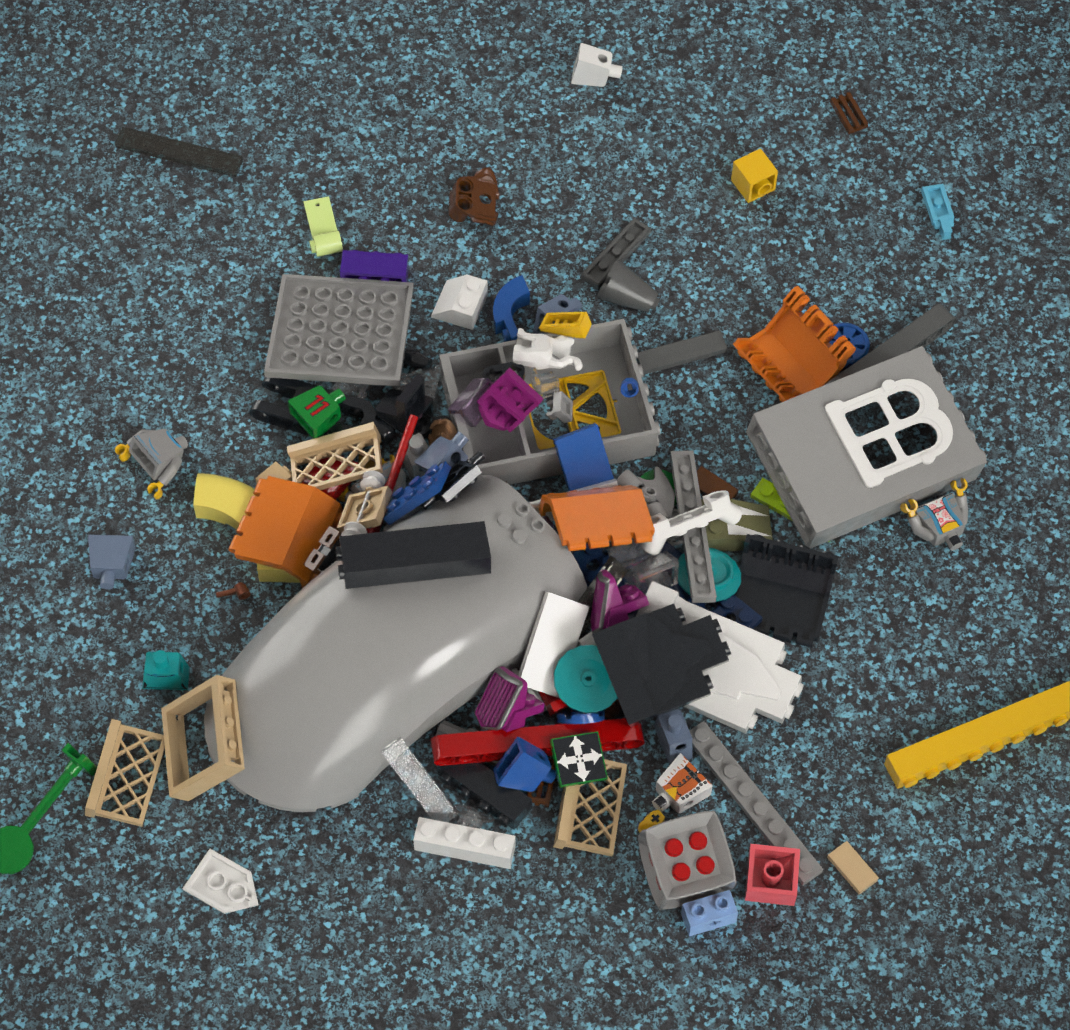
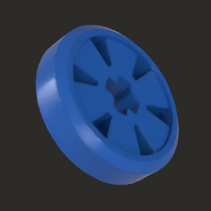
M837 323L834 325L838 328V332L830 341L831 345L844 335L856 348L843 369H847L868 354L870 342L867 334L860 327L851 323Z

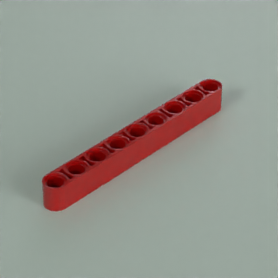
M626 718L603 720L588 724L521 727L509 732L501 729L442 734L434 736L430 740L434 764L438 766L500 761L517 736L545 751L547 756H553L550 745L551 739L597 731L602 751L633 749L645 744L642 725L630 727Z

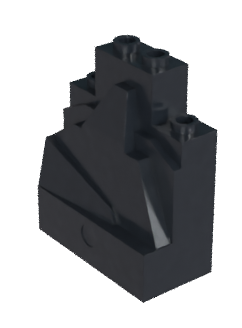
M671 604L592 634L630 727L711 695L710 689L714 688L709 675L704 676L703 672L729 662L728 656L731 655L727 642H721L718 633H721L722 630L717 619L712 620L711 615H708L683 626L682 622L686 621L681 607L676 609L675 604Z

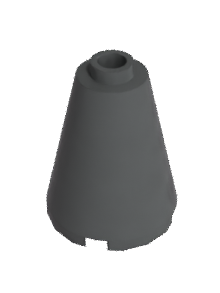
M618 259L612 266L597 295V298L647 313H649L650 309L655 311L660 301L657 298L659 293Z

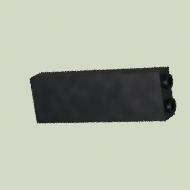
M485 521L339 536L340 546L335 547L337 561H342V565H338L339 580L344 579L345 589L491 573V553Z

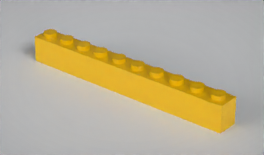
M1070 681L888 754L884 765L896 788L898 789L903 786L905 788L912 787L918 783V780L925 777L927 779L934 778L940 771L945 769L954 770L962 762L967 760L971 762L976 761L984 753L989 751L992 753L998 752L1006 744L1011 742L1013 744L1020 743L1028 735H1039L1045 732L1048 727L1053 725L1059 727L1065 724L1070 719Z

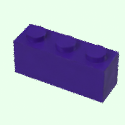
M343 250L340 278L407 282L408 254L381 253L378 251L363 252L358 250Z

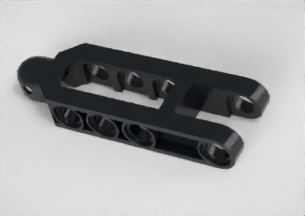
M265 377L262 382V387H266L270 391L279 393L282 397L289 399L317 387V385L297 379ZM324 388L328 394L334 391ZM344 394L346 400L338 404L340 412H343L346 416L352 415L362 418L360 425L374 422L381 435V440H383L380 445H386L393 441L396 434L395 428L377 417L370 401ZM255 400L249 413L256 420L310 436L290 414L289 407L286 408L262 400ZM335 423L323 436L352 427Z

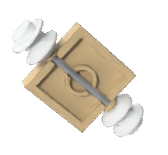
M366 471L363 474V480L360 482L363 492L348 496L337 529L342 533L341 536L367 534L366 528L381 525L392 491L388 486H384L385 477L380 472Z

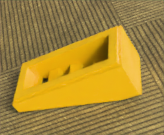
M587 312L546 313L539 329L542 332L568 337L586 338L592 324Z

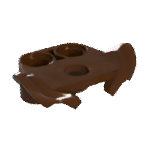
M482 168L474 176H463L457 179L449 194L448 212L453 221L464 222L469 216L472 222L495 226L499 215L498 212H495L496 200H499V190L495 173L491 168ZM482 195L487 196L490 204L482 203L479 197Z

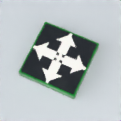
M598 731L550 740L559 788L608 779Z

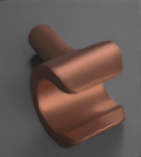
M240 582L230 590L216 592V597L220 598L237 594L239 600L249 598L251 594L246 584Z

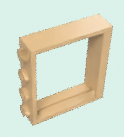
M215 675L161 708L169 797L190 801L245 769L235 679ZM212 699L218 762L189 778L184 715Z

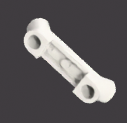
M728 491L710 493L702 496L705 505L670 519H667L661 513L651 516L655 528L652 542L639 543L640 547L652 555H658L667 538L684 535L687 533V530L695 527H705L709 524L708 522L716 519L733 526L740 521L742 510L740 506L730 501Z

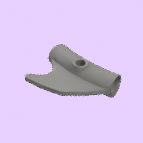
M659 467L654 469L653 480L637 477L628 469L617 478L618 485H633L642 489L650 516L661 513L667 519L671 518L675 492Z

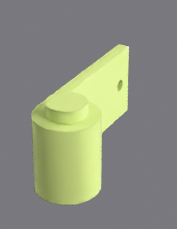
M329 196L304 201L312 240L309 241L311 252L316 253L317 257L343 252L339 231H337Z

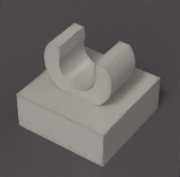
M562 391L553 393V400L547 402V405L553 410L547 412L546 415L552 420L559 418L563 423L571 422L573 401Z

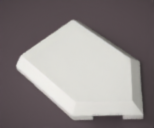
M212 849L208 850L183 887L185 892L224 914L259 905L251 871Z

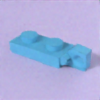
M944 184L922 187L921 193L934 229H939L942 240L951 239L954 214Z

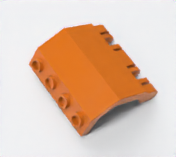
M799 286L794 287L783 299L781 309L763 330L750 338H737L733 343L738 350L739 356L752 365V370L762 376L766 381V386L779 395L781 402L828 383L838 375L856 350L854 345L844 335L831 345L830 341L837 334L838 328L819 310L817 305L809 307L804 314L801 312L808 304L810 298L805 295V292Z

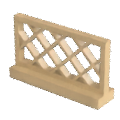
M374 422L287 446V452L291 460L292 481L301 483L304 478L311 480L308 485L323 490L362 479L366 471L373 470L383 473L380 451L381 435ZM374 445L368 453L362 450L364 447ZM352 451L346 459L340 456L342 453ZM358 454L364 456L359 464L352 462ZM330 457L325 465L319 463L321 459ZM336 460L342 462L337 470L330 468ZM369 460L376 462L375 467L364 468ZM309 463L303 471L297 467ZM315 466L320 468L315 476L309 474ZM348 466L354 468L350 474H342ZM326 472L333 474L328 480H320Z
M111 719L86 803L85 816L95 818L96 815L140 827L143 826L165 749L164 735L122 725L121 721ZM124 732L133 734L138 742L126 747L122 741ZM151 739L160 741V748L152 753L149 752L144 744ZM141 745L146 756L135 761L129 751ZM126 753L131 764L120 769L115 762L116 758ZM149 759L154 769L143 775L138 765ZM135 768L140 778L128 783L123 773ZM120 776L125 786L113 791L109 782L111 779ZM143 781L148 789L147 793L137 797L131 787ZM128 789L134 800L122 806L116 795ZM111 798L114 799L119 807L112 812L101 810L103 802ZM137 804L141 810L139 819L129 817L125 809Z
M604 759L606 771L610 768L620 770V776L613 782L608 777L605 780L608 785L601 790H598L593 783H587L594 792L587 799H584L579 792L580 787L584 784L563 787L554 848L563 849L564 847L613 856L627 764ZM611 788L616 795V800L608 804L601 794ZM597 797L604 808L595 813L588 802ZM584 806L591 816L581 822L575 813L578 808ZM608 811L613 821L605 827L597 816ZM594 820L601 830L591 836L584 825ZM579 828L587 838L582 843L571 841L572 833ZM604 833L609 840V847H599L594 839Z

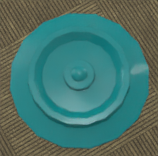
M709 548L717 596L716 602L726 600L734 595L741 585V572L737 563L728 554L715 548ZM683 553L675 565V576L679 585L691 595L685 554Z
M580 645L567 651L558 661L554 672V687L560 699L571 709L582 713H597L610 707L618 699L597 646Z

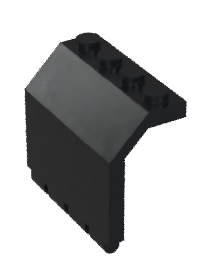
M747 534L740 564L741 585L734 595L762 616V622L757 627L755 626L753 630L767 636L769 631L772 630L774 631V639L790 643L792 636H796L795 644L812 648L813 641L818 642L839 556L833 555L828 551L812 550L807 546L791 545L783 540L766 539L758 534ZM727 614V619L735 622L736 618L731 614Z

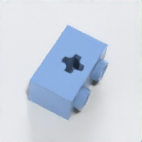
M727 890L682 904L681 915L688 935L693 936L736 923L738 911L731 891Z

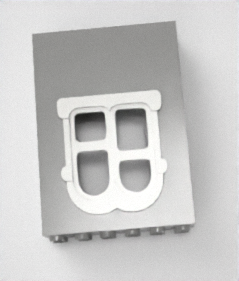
M923 346L753 414L746 431L803 542L810 549L900 512L902 503H906L909 508L908 499H914L919 504L952 490L951 482L953 480H956L957 487L961 486V478L965 479L967 483L974 481L987 463L985 452L976 443L974 432L967 427L962 411L957 409L952 393L949 390L947 391L941 373L936 371L931 355L925 351ZM900 391L911 392L919 401L917 413L904 419H899L887 399L888 396ZM872 402L879 403L889 424L863 436H856L845 414ZM918 423L932 426L937 434L935 445L907 456L896 439L895 433ZM884 438L891 447L896 457V462L879 469H874L863 451V446Z

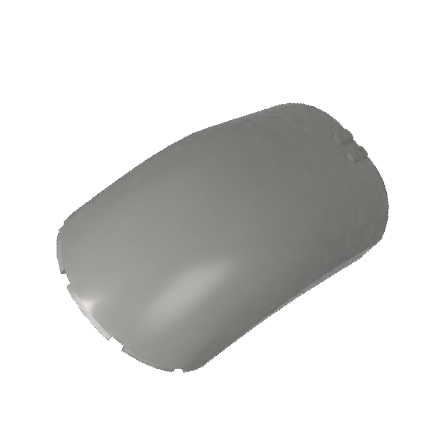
M491 475L477 476V481L471 486L462 489L459 497L454 501H435L426 510L424 508L420 509L383 532L485 521L491 553L490 574L345 589L344 579L339 580L338 565H342V561L336 560L289 600L245 646L221 675L235 679L245 767L244 770L226 780L244 796L248 794L258 799V803L279 810L316 812L318 808L330 806L332 809L346 804L359 797V793L427 731L459 707L482 693L496 668L503 666L512 671L514 668L518 670L521 667L545 591L589 606L583 625L585 627L591 611L588 587L576 559L571 551H568L567 546H562L556 531L508 483ZM210 699L207 701L204 714V738L206 739L210 758L215 764L218 762L213 702Z

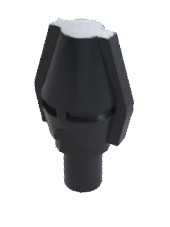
M406 350L403 363L411 368L426 369L430 367L432 359L419 351Z

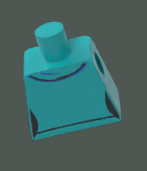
M163 650L146 652L143 689L188 690L190 667L180 653L165 652Z

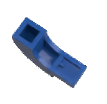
M523 275L507 282L500 289L494 301L495 334L502 333L504 342L517 340L518 330L512 317L518 309L530 304V292Z

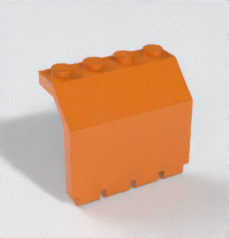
M268 476L267 480L260 478L253 492L255 496H251L245 510L246 515H243L236 533L238 535H234L228 550L234 553L237 559L282 569L299 579L302 588H304L317 574L303 564L313 549L317 550L321 545L319 540L329 526L338 530L337 526L343 512L342 505L314 486Z
M618 485L608 488L549 493L541 497L540 515L546 516V512L552 511L562 546H567L568 551L585 550L586 543H588L589 549L609 547V541H611L612 546L632 544V538L635 544L652 542L655 528L642 489L638 487Z

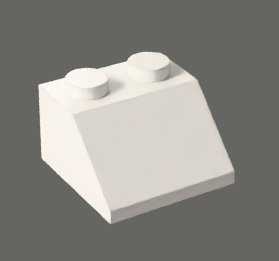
M470 275L447 280L431 318L473 330L488 296V281Z

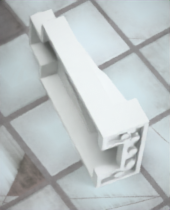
M652 581L646 593L649 605L640 608L636 616L644 613L648 614L671 604H675L676 609L681 607L686 621L682 622L683 626L711 615L712 620L717 619L722 632L718 633L721 642L726 641L731 651V655L728 656L729 662L703 672L704 676L709 675L714 688L710 689L711 695L683 707L745 734L749 728L753 729L758 716L755 713L781 724L785 718L789 719L794 709L791 703L795 696L799 698L804 684L801 683V675L777 665H782L786 657L787 651H784L785 643L685 601L679 596V592Z

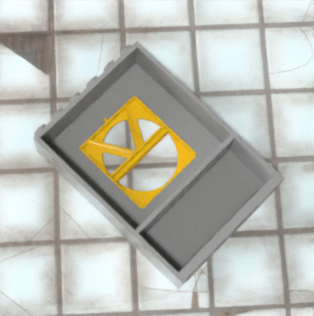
M624 319L591 325L586 338L568 337L574 339L570 356L579 358L583 364L580 371H576L572 365L561 369L548 368L544 370L524 366V381L539 395L557 385L558 391H562L570 398L567 383L581 384L589 387L573 401L572 421L567 422L569 431L572 432L579 429L577 421L587 424L596 423L600 427L599 431L610 465L656 455V446H659L658 435H660V426L658 421L654 422V406L652 402H648L647 398L649 396L648 385L642 381V377H644L641 364H637L636 345L632 346L631 344L633 339L630 326L626 327ZM553 333L544 334L552 338L561 336ZM517 340L439 355L440 377L451 421L457 432H461L469 439L462 450L466 453L468 459L472 458L478 451L485 456V459L477 465L482 471L480 475H491L504 482L507 481L511 485L563 474L553 440L545 437L536 429L531 413L510 433L508 430L502 431L486 426L479 412V404L476 401L487 390L482 381L483 370L491 365L513 362V351ZM552 354V356H553L555 359H560V358H558L557 356H555V355ZM494 374L489 375L491 380L496 379V377H494ZM632 377L637 380L639 391L636 396L629 398L622 395L620 385L625 378ZM628 384V390H632V384ZM598 393L606 404L607 417L602 418L575 410Z

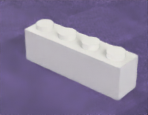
M422 817L418 818L413 839L414 850L507 869H511L516 847L514 835Z

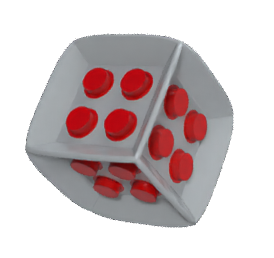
M714 810L668 820L640 832L638 842L641 860L652 896L659 910L681 907L682 904L727 890L731 891L736 886L737 881L732 856L721 822Z

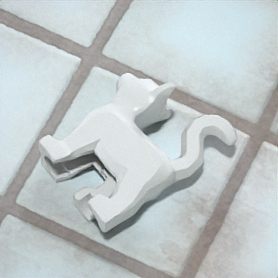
M522 328L518 329L517 343L513 351V363L537 370L548 368L561 369L572 365L576 371H580L583 367L579 358L570 356L574 339L563 335L552 338L544 334L526 333ZM552 354L555 355V356H557V357L560 358V359H555V358L552 356Z

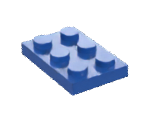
M446 461L439 466L435 464L427 470L424 476H416L411 480L406 488L400 487L392 494L393 499L387 505V511L383 518L388 525H391L439 493L451 470L449 464Z

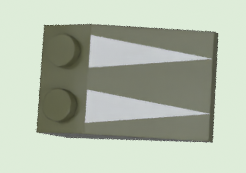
M730 499L732 503L740 506L742 510L740 521L732 526L716 519L708 522L709 524L705 526L709 548H715L722 552L744 550L747 534H758L766 539L773 540L769 507L766 505Z

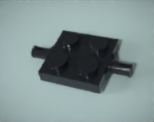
M478 451L472 458L466 461L458 460L451 467L442 490L422 503L421 506L426 510L435 501L451 502L458 498L462 489L471 486L477 481V476L482 473L477 465L485 459V456Z

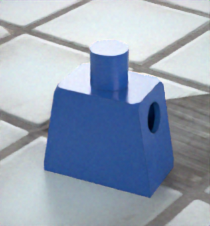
M518 736L493 769L498 786L528 792L535 791L542 781L551 784L556 777V771L551 769L545 751Z

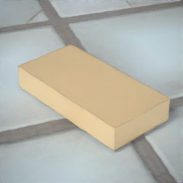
M848 841L844 842L827 856L859 895L879 879Z

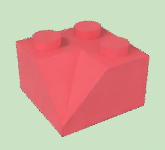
M750 844L745 901L794 906L797 898L800 849Z

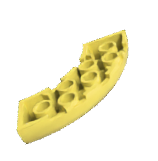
M198 473L193 503L196 518L213 520L224 525L228 524L237 531L243 515H246L245 510L251 496H255L253 494L255 488L229 477ZM257 564L260 582L300 583L299 579L282 569Z

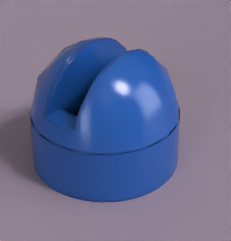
M632 377L625 378L621 382L620 391L625 397H634L638 394L639 384ZM628 384H632V390H628Z

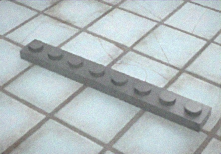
M693 450L671 451L670 461L678 514L680 515L701 507L702 502ZM695 527L687 530V533L682 535L692 603L716 602L717 596L706 527Z
M703 721L689 730L692 736V748L771 846L800 849L798 881L802 886L823 872V868L706 722Z

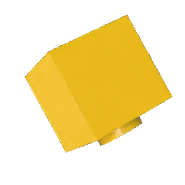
M760 148L733 161L731 181L745 200L750 203L776 189L778 170Z

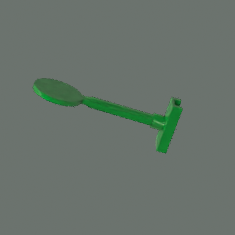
M69 743L62 749L63 753L70 759L64 768L65 771L22 826H5L0 828L1 874H15L22 871L30 863L33 857L34 844L29 833L72 778H76L81 770L91 776L96 773L97 767L84 754L80 755Z

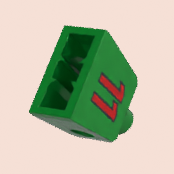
M317 386L288 400L289 412L313 439L323 436L341 418L338 404L346 400V397L339 388L328 394L322 386Z

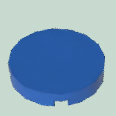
M570 708L565 709L563 713L558 711L557 720L558 723L562 724L596 723L605 720V711L582 713Z

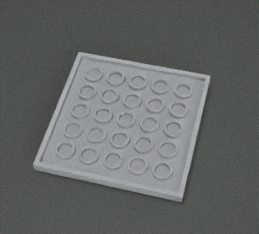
M282 274L264 369L265 377L400 386L414 283Z

